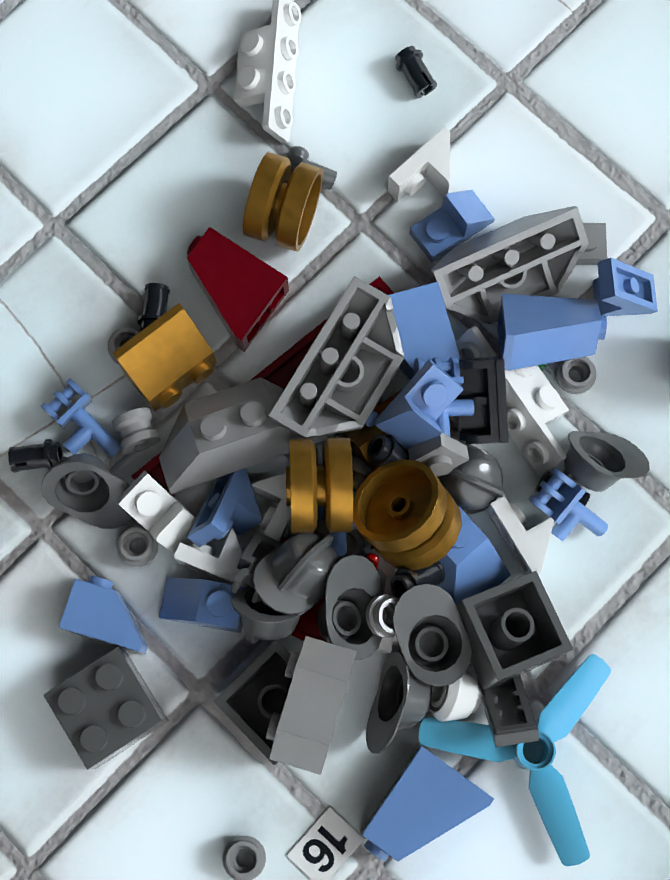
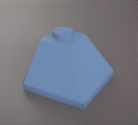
M460 507L462 527L457 542L446 556L439 560L445 571V579L441 584L435 585L449 593L456 605L463 599L501 585L511 575L488 537Z

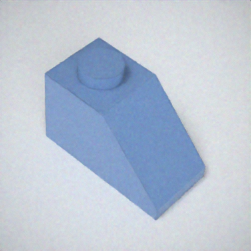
M89 575L87 582L75 579L59 628L146 654L148 645L123 596L117 591L112 590L114 582L93 575Z
M167 578L160 619L241 633L242 631L241 615L233 609L231 598L234 595L231 592L232 584L204 579Z

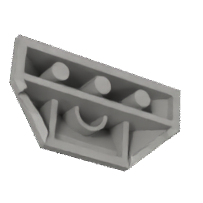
M576 206L524 216L454 247L431 269L434 281L439 282L445 307L481 322L491 324L498 321L502 294L551 297L559 293L573 271L580 254H583L589 245L579 209Z
M354 276L268 415V418L304 439L362 429L404 359L391 297Z
M260 377L185 403L159 456L170 494L289 453V439L304 438L268 418L284 389ZM326 435L314 437L311 440L316 444L327 440Z

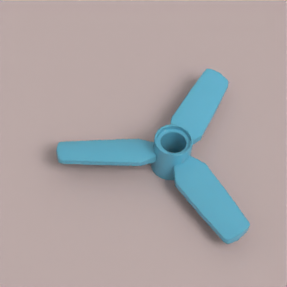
M589 655L539 713L537 722L539 741L543 746V755L535 763H530L525 759L523 755L524 743L495 747L490 727L485 724L456 720L441 722L436 718L425 717L422 719L419 727V743L423 746L494 762L513 759L517 765L529 770V791L561 863L567 867L579 865L590 858V852L564 777L551 765L556 755L554 742L569 734L609 677L611 668L597 655Z

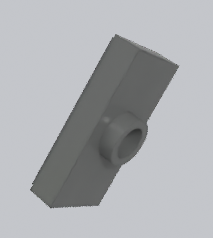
M518 675L483 690L478 679V686L482 694L481 699L495 747L539 741L538 727L521 676Z

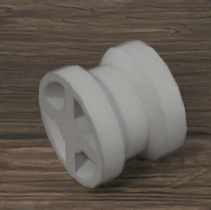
M149 408L133 409L113 419V428L122 437L120 446L124 454L146 450L161 440L158 430L152 428L151 420L153 416Z

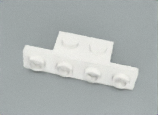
M273 0L271 24L240 33L234 102L242 108L264 103L262 127L280 143L290 141V130L293 124V93L296 89L295 67L296 58L299 53L297 42L301 12L299 6L292 0Z
M476 326L469 328L456 341L460 359L497 356ZM538 365L505 370L508 433L537 475L542 477L546 470L551 471L566 459L565 452L546 425L561 418L569 409Z

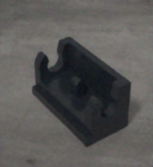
M500 356L458 359L460 377L464 378V383L461 385L464 390L456 398L473 399L474 401L473 416H458L459 440L466 441V444L509 443L504 359Z

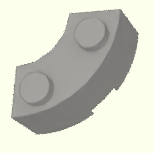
M306 636L300 653L291 652L284 676L292 679L282 714L273 713L266 739L274 741L270 760L321 775L357 651Z

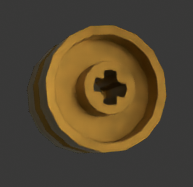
M267 152L263 156L251 184L243 218V234L254 239L266 241L275 231L277 246L299 252L306 240L316 212L322 188L323 169L301 162L292 172L289 158Z
M311 438L289 439L290 466H286V506H291V534L313 533L315 531L318 519L317 506H324L325 525L330 533L352 532L353 473L350 438H328L323 446V465H316V447Z
M401 459L381 466L369 474L360 485L353 501V521L359 533L368 543L373 545L384 561L397 569L405 567L414 571L433 565L445 557L454 546L462 527L461 510L452 496L443 487L431 468L415 460Z

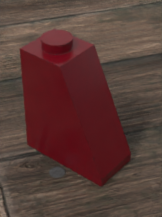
M209 227L203 236L198 235L193 239L188 247V256L186 258L191 273L236 346L245 352L289 292L288 277Z

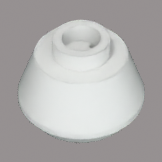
M465 672L463 677L453 684L441 687L433 686L429 706L430 712L441 722L466 719L471 713L477 711L481 702L482 694L480 688H478L477 681Z

